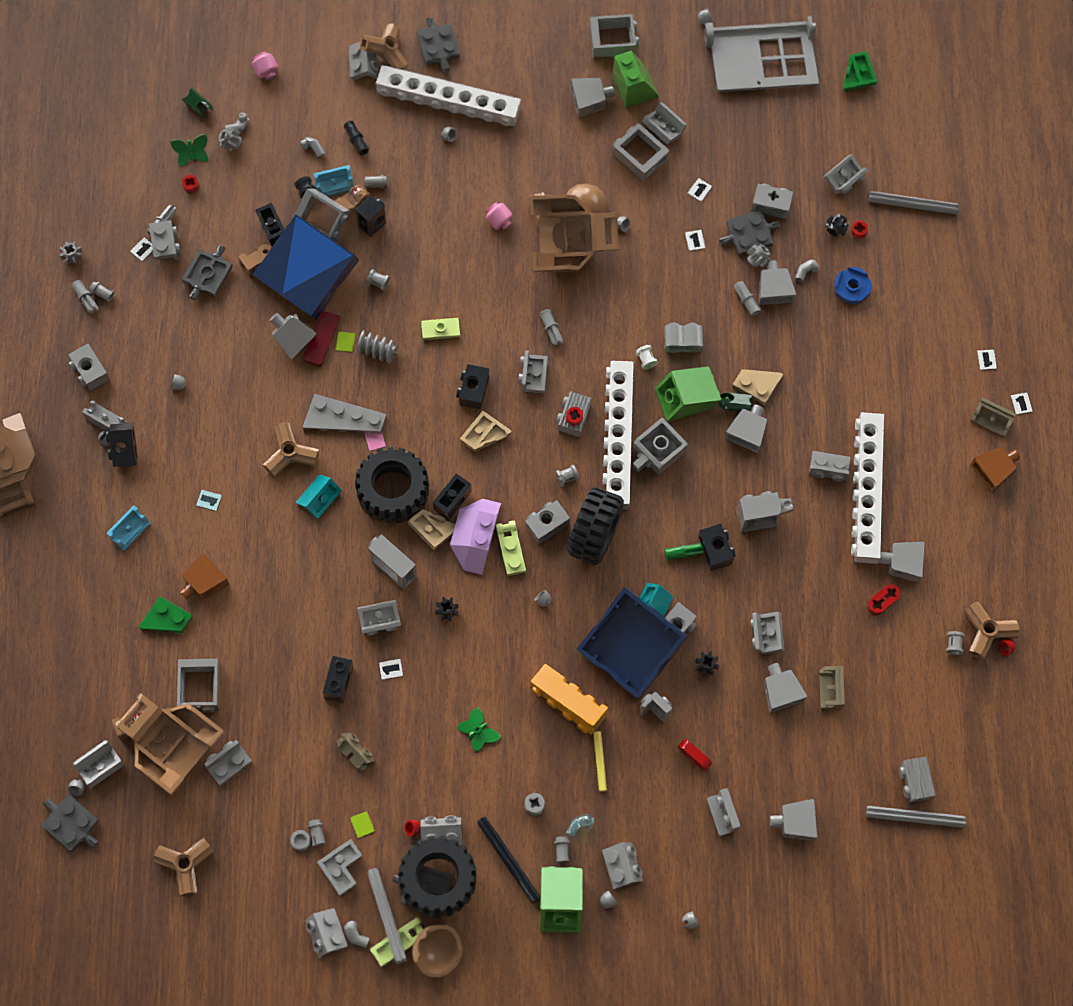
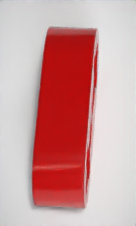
M890 584L880 590L868 602L867 609L869 613L880 615L892 606L900 597L899 588L896 585ZM888 591L895 592L894 597L890 596L888 599L885 598L888 594ZM883 602L879 608H873L874 603Z
M683 739L677 746L701 770L707 771L712 765L711 760L688 740Z

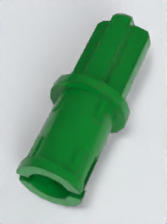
M701 543L686 546L681 544L678 547L664 548L666 561L677 558L686 559V557L700 555L704 552Z

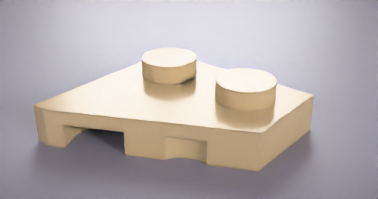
M742 369L732 387L746 395H752V399L765 405L783 374Z
M482 411L462 435L460 442L476 452L509 437L512 431Z

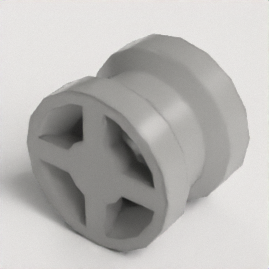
M538 793L529 794L525 799L526 812L532 816H537L543 812L544 798Z

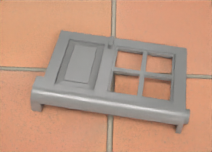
M811 16L807 17V22L718 28H713V23H705L706 48L712 49L717 91L726 92L819 85L812 36L816 33V25L812 23ZM801 39L803 55L784 56L782 40ZM778 40L780 56L761 57L759 41ZM804 59L806 75L787 76L785 60ZM781 61L784 77L765 78L762 62Z

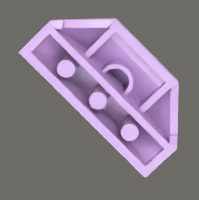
M481 499L459 509L450 547L464 571L483 575L501 503Z

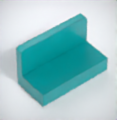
M320 474L299 497L296 503L306 508L314 518L318 519L340 494L342 489L331 478Z
M647 583L640 598L665 616L673 595L659 584Z

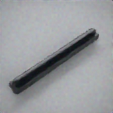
M486 816L480 818L477 824L530 902L534 904L539 901L541 896Z

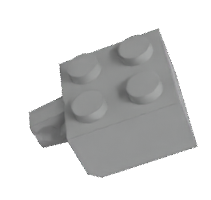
M662 417L634 441L633 449L638 454V459L633 463V468L639 472L645 466L647 468L651 467L657 475H660L687 452L688 444Z
M767 491L758 496H743L739 500L736 510L741 533L775 527L780 515L793 511L791 498L779 499L778 492L772 493Z

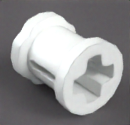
M645 345L636 350V355L640 357L644 370L653 368L658 364L657 359H654L651 352V345Z

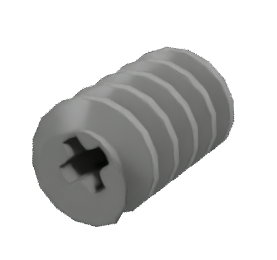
M365 330L362 331L358 341V353L363 354L365 352L366 356L372 354L374 359L379 356L380 361L386 359V362L389 364L394 360L399 349V342L393 346V340H390L387 344L386 337L379 341V335L372 339L371 332L366 337Z

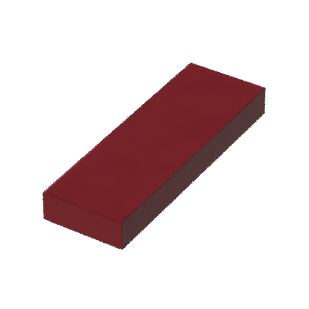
M322 310L314 331L316 335L309 343L303 358L304 362L322 367L340 321L339 315Z

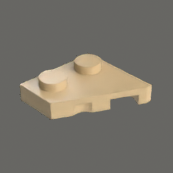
M423 509L408 521L410 527L433 550L453 535L455 524L446 521L444 517L433 515L431 512Z

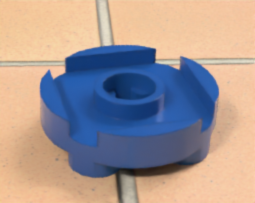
M849 267L847 270L840 271L834 282L836 297L850 304H861L869 296L872 288V282L868 278V274L857 267ZM855 282L857 288L852 289L848 284Z

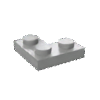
M350 839L317 862L339 896H342L357 885L346 868L363 856L352 839Z

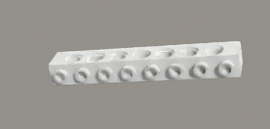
M384 65L381 67L376 82L377 93L383 96L410 100L420 105L426 104L436 109L442 108L452 113H462L469 117L482 118L488 122H499L505 126L516 125L521 108V99Z
M611 361L610 367L606 369V379H610V384L606 385V396H609V402H605V413L609 414L608 420H605L604 431H608V438L604 437V449H607V455H604L603 467H607V473H603V485H606V491L617 494L624 499L622 510H629L633 362ZM622 380L624 383L616 384L615 381ZM616 397H620L623 399V401L617 402L614 399ZM621 415L623 418L617 420L613 416ZM619 432L623 436L615 437L613 434ZM619 450L622 452V454L615 455L613 454V451ZM619 468L621 469V472L614 473L612 469ZM619 486L621 490L614 491L611 487Z
M861 412L859 419L855 421V430H858V436H855L854 447L857 448V454L854 456V465L857 466V472H854L853 483H856V490L853 491V501H856V508H853L852 519H855V526L852 527V537L855 538V544H852L851 556H854V562L877 564L880 560L884 414ZM864 432H870L873 436L868 437ZM869 449L873 454H866L864 450ZM864 467H869L872 472H866ZM863 485H869L872 490L864 489ZM862 503H869L871 508H865ZM862 521H868L871 526H864ZM861 539L869 540L870 544H863Z

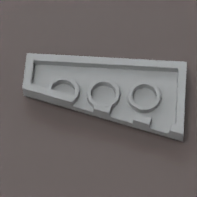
M314 394L302 428L303 430H338V432L356 431V433L381 434L387 415Z

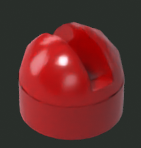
M1007 639L998 644V649L1003 656H1009L1015 652L1016 645L1012 640Z
M417 820L406 821L404 825L406 835L416 836L420 834L421 823Z

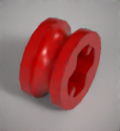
M186 175L182 179L183 189L187 193H194L199 189V182L196 176ZM188 182H189V183H192V182H193L194 185H189V186H188L187 183H188Z
M858 220L852 224L851 233L855 238L861 239L867 235L868 225L866 222ZM858 226H860L862 229L861 233H859L858 230H855Z
M571 407L566 413L568 424L572 426L581 424L583 421V411L580 408ZM577 413L576 420H573L570 414Z

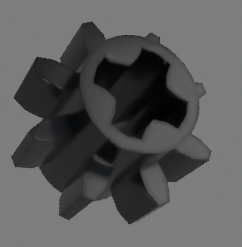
M835 214L834 217L832 215L829 216L825 226L830 235L838 237L839 234L844 236L849 224H847V219L843 215Z
M442 597L441 603L436 602V606L440 609H437L435 614L441 615V621L445 618L451 622L453 615L458 616V612L454 609L459 608V605L457 603L453 604L452 597L450 600ZM450 607V610L444 612V609Z
M711 651L709 654L701 652V659L696 658L695 660L699 664L696 667V671L701 670L703 676L706 673H710L713 676V669H719V665L715 664L719 658H714ZM704 661H706L707 663H711L710 667L708 665H703Z

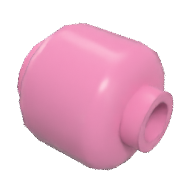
M262 52L253 58L252 67L260 79L266 78V80H270L276 76L275 73L279 67L272 54Z
M496 202L486 211V220L495 230L501 228L505 230L512 224L510 220L513 214L503 203L497 204Z

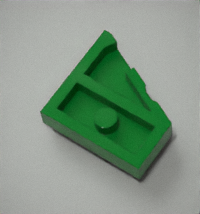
M868 52L851 54L843 92L875 86L877 79Z
M159 596L139 625V629L183 633L193 616Z

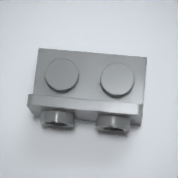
M812 451L809 474L816 478H832L834 481L847 480L850 457Z
M237 740L226 743L222 747L223 750L221 752L210 755L204 764L220 787L253 763Z
M728 788L720 790L718 795L708 797L707 802L718 835L723 836L738 831L740 823Z

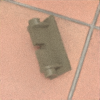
M342 733V737L336 741L337 747L346 757L351 753L354 754L349 760L358 770L363 772L367 769V764L375 762L372 758V753L358 743L359 739L354 734Z

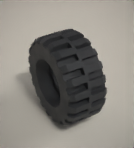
M388 447V450L385 451L380 448L377 449L375 455L372 452L367 455L368 460H363L360 463V469H357L355 479L357 498L362 509H365L369 516L374 515L375 520L381 521V519H385V523L390 524L392 520H396L397 523H401L403 518L409 520L413 517L412 514L414 512L416 514L420 512L421 506H425L427 496L429 495L427 470L423 466L419 457L415 458V454L411 451L405 453V448L401 447L398 450ZM399 472L409 478L410 488L401 497L394 499L384 498L375 492L374 484L376 480L385 473Z
M598 487L592 488L589 491L571 532L567 548L570 556L592 565L601 563L611 544L622 514L624 499L621 496Z
M431 836L425 841L421 839L417 841V845L411 846L408 849V853L401 860V866H399L398 871L400 890L406 903L417 913L421 912L426 917L435 916V918H441V916L445 915L449 917L456 911L460 912L463 906L470 902L471 896L476 889V865L472 855L467 852V848L463 845L460 846L458 841L454 839L448 840L445 836H440V838ZM443 859L454 866L457 872V881L450 892L435 896L426 893L421 888L418 881L419 871L430 860Z

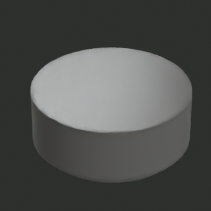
M298 830L292 834L290 842L295 850L305 851L311 845V838L306 831Z

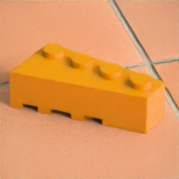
M545 664L530 681L531 691L538 697L543 696L547 700L546 703L553 709L558 708L562 711V716L568 721L573 720L577 723L578 729L586 734L588 732L592 735L606 718L608 707L603 704L599 707L595 702V698L589 694L582 695V691L578 686L572 683L568 685L565 683L567 681L565 677Z

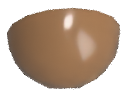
M588 183L577 184L566 193V195H575L592 213L608 212L607 198L604 192L595 185Z
M433 924L423 929L418 934L413 946V959L420 971L429 977H442L449 974L457 966L462 956L463 946L461 945L460 937L455 929L448 925Z

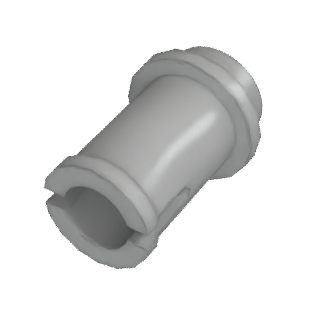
M383 174L377 177L365 176V188L382 187L384 189V187H388V178Z
M93 282L89 288V292L93 296L97 295L108 302L112 300L115 293L102 286L100 282Z
M320 819L309 821L307 826L310 828L313 846L325 844L322 831L323 823H321Z
M566 836L556 837V841H554L557 853L556 862H569L568 844L570 841Z

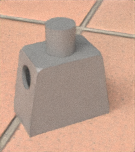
M600 78L571 79V91L578 118L603 110L606 98L614 97L613 86L603 88Z
M777 261L767 262V270H762L760 275L759 305L794 302L796 292L788 269H778Z
M276 313L269 320L276 327L272 335L291 359L316 335L312 329L292 315H288L284 320Z
M753 405L751 412L742 409L728 428L725 439L758 453L767 422L766 418L761 417L764 409L759 405Z
M925 542L893 543L890 553L880 552L879 563L889 564L890 575L919 583L923 574Z
M779 663L767 667L771 676L765 678L763 684L769 713L805 702L807 695L792 670L782 672Z
M814 799L783 805L780 809V815L770 816V828L781 827L782 837L815 841L817 838Z

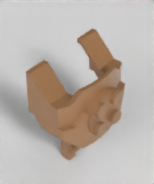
M575 195L529 196L530 215L540 216L538 218L540 252H532L533 271L551 273L579 272L596 252L620 250L617 230L618 212L592 213ZM604 219H610L611 244H606Z
M21 413L3 419L4 426H0V501L23 492L25 497L1 506L0 517L4 516V513L27 504L29 506L35 504L26 478L37 454Z
M141 693L137 696V701L121 720H117L114 724L134 740L136 769L171 795L208 750V746L212 747L224 732V730L189 704L175 708L160 709ZM143 705H146V709L128 728L126 726Z

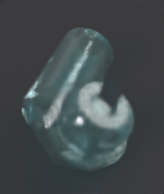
M589 814L574 817L565 833L574 837L579 827H592L594 819Z

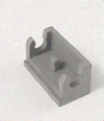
M90 401L91 407L89 410L85 408L82 411L87 421L103 430L108 431L110 424L128 423L124 418L101 407L94 401Z

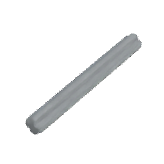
M871 191L868 198L869 202L949 214H957L959 211V204L895 194Z
M868 806L866 808V817L961 828L966 824V817L959 815Z
M377 868L368 870L367 874L394 959L397 964L406 961L405 952Z

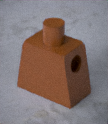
M1002 447L976 456L971 466L991 493H993L1014 474L1017 469L1014 463L1020 460V455L1016 450H1012L1007 454Z
M202 552L183 574L182 577L187 585L179 592L186 600L195 593L201 600H204L227 586L229 582L225 575Z

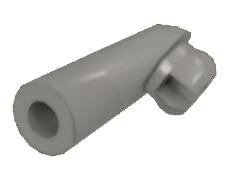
M240 113L236 124L225 125L226 130L231 127L238 132H242L249 123L247 114Z
M306 137L300 142L303 149H313L318 158L325 154V151L316 139Z
M808 260L801 264L795 280L802 283L806 273L810 270L816 272L819 269V264L815 260Z
M349 921L344 927L348 941L367 948L370 938L359 935L357 923Z

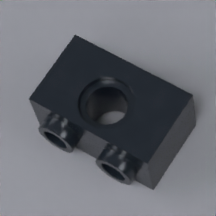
M372 195L356 209L358 227L370 237L386 224L385 205L380 199H375Z
M271 202L255 209V212L271 247H273L285 229Z
M467 364L466 370H462L460 381H463L462 387H458L456 398H459V405L476 409L482 408L489 380V368ZM470 384H475L477 387L471 389L468 386Z
M134 423L110 424L109 430L106 431L107 443L110 442L111 449H108L109 460H112L113 467L136 465L138 453ZM122 442L126 447H119L117 443Z
M455 474L434 500L433 510L449 521L472 492L471 483Z
M722 524L699 530L698 538L703 545L710 571L732 565L736 555L733 546H729L727 529H723ZM720 544L722 549L717 550L713 545Z
M332 656L323 689L324 699L344 703L353 669L352 660Z

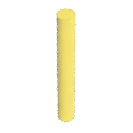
M600 731L593 732L598 786L599 792L607 791L602 735Z

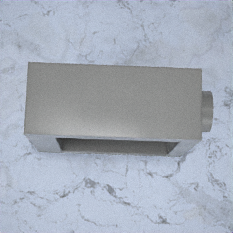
M633 14L590 17L589 27L593 58L617 56L629 51L635 54L636 48L639 47V38L635 37L637 22L633 21ZM628 28V44L600 45L599 30Z
M638 123L635 127H630L625 136L618 138L614 142L612 154L644 182L669 159L670 150ZM637 135L657 152L643 166L623 149Z
M307 189L295 214L306 221L317 199L338 211L339 215L329 234L311 224L336 242L341 235L340 230L349 219L348 214L350 210L316 189Z
M382 534L378 538L375 537L368 545L370 560L402 589H405L417 577L416 564Z
M178 659L177 707L189 704L205 713L219 710V660ZM186 672H214L213 702L185 703Z

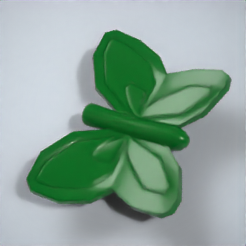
M207 135L197 136L193 140V144L191 140H187V144L182 140H171V147L178 153L179 166H183L190 159L193 161L195 158L203 162L208 161L207 153L204 150L207 146Z
M477 707L471 711L469 720L463 721L457 726L461 732L469 733L468 737L472 738L474 751H479L485 742L492 743L501 738L497 731L491 728L484 729L488 724H482L484 720L483 712Z

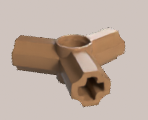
M388 23L381 38L367 35L362 36L360 49L364 52L376 53L379 57L386 59L392 68L403 70L408 66L407 61L397 49V41L401 31L400 27L395 23Z
M283 422L274 427L280 449L263 464V467L270 475L276 477L289 463L293 462L311 466L317 464L319 449L296 444L290 423ZM288 449L294 450L291 454H286L285 451Z
M979 602L973 603L963 611L977 630V634L968 651L971 656L977 659L984 660L993 639L1019 637V623L1017 620L995 621L989 617ZM984 627H989L992 633L985 632Z
M204 838L185 853L159 845L153 862L177 871L180 896H191L198 893L195 867L215 851ZM183 860H189L190 864L187 868H180V863Z

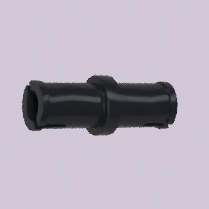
M347 121L343 127L350 137L349 141L351 144H354L360 156L367 154L369 148L363 140V134L358 131L354 121Z

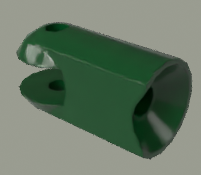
M191 88L189 94L182 98V101L202 118L208 117L203 113L207 108L213 111L212 104L194 88Z
M729 392L720 395L721 401L719 406L722 409L741 412L742 409L751 411L752 395Z

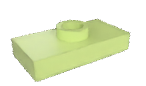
M458 318L421 321L423 341L460 337Z

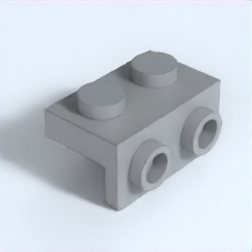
M360 42L350 45V78L356 80L367 75L374 79L378 78L377 54L361 50Z
M662 102L658 104L654 112L645 116L642 121L667 145L679 139L687 126L682 119Z
M851 154L823 177L835 194L842 192L845 194L853 188L852 184L865 178L864 174L869 170L867 167L862 169Z
M171 220L150 223L154 259L159 260L173 257L174 261H178L177 254H181L179 243L175 242V238L178 237L177 227H173Z
M525 351L524 357L521 356L520 368H523V374H519V385H522V392L545 394L548 356L529 355V351Z
M396 600L358 608L362 633L374 635L378 633V630L386 629V631H393L398 629L397 626H401Z
M779 611L761 615L757 612L752 613L751 627L755 637L752 640L754 649L762 655L784 651L781 613Z
M654 692L652 695L647 694L642 699L639 713L641 717L651 710L664 723L670 718L672 704L666 697H661Z
M107 740L73 763L90 789L124 766Z
M453 815L441 819L426 817L424 820H421V839L425 841L431 836H434V838L445 836L448 840L454 839L458 841V844L461 846V818Z
M622 842L602 850L613 889H619L632 883L643 881L642 869L637 863V853L632 843Z
M334 908L314 913L305 920L306 929L310 933L313 949L317 953L318 958L348 947Z

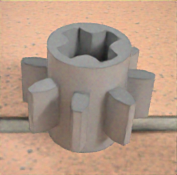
M231 127L228 130H222L219 135V141L222 142L220 146L229 151L232 148L237 149L242 140L239 137L240 132Z
M75 241L73 243L65 242V245L59 248L62 252L59 256L61 260L65 259L67 265L69 263L76 265L77 261L82 259L80 253L83 250L81 246L77 247Z
M755 244L747 252L749 254L747 259L754 267L759 265L763 267L770 261L768 257L770 252L764 245L757 246Z

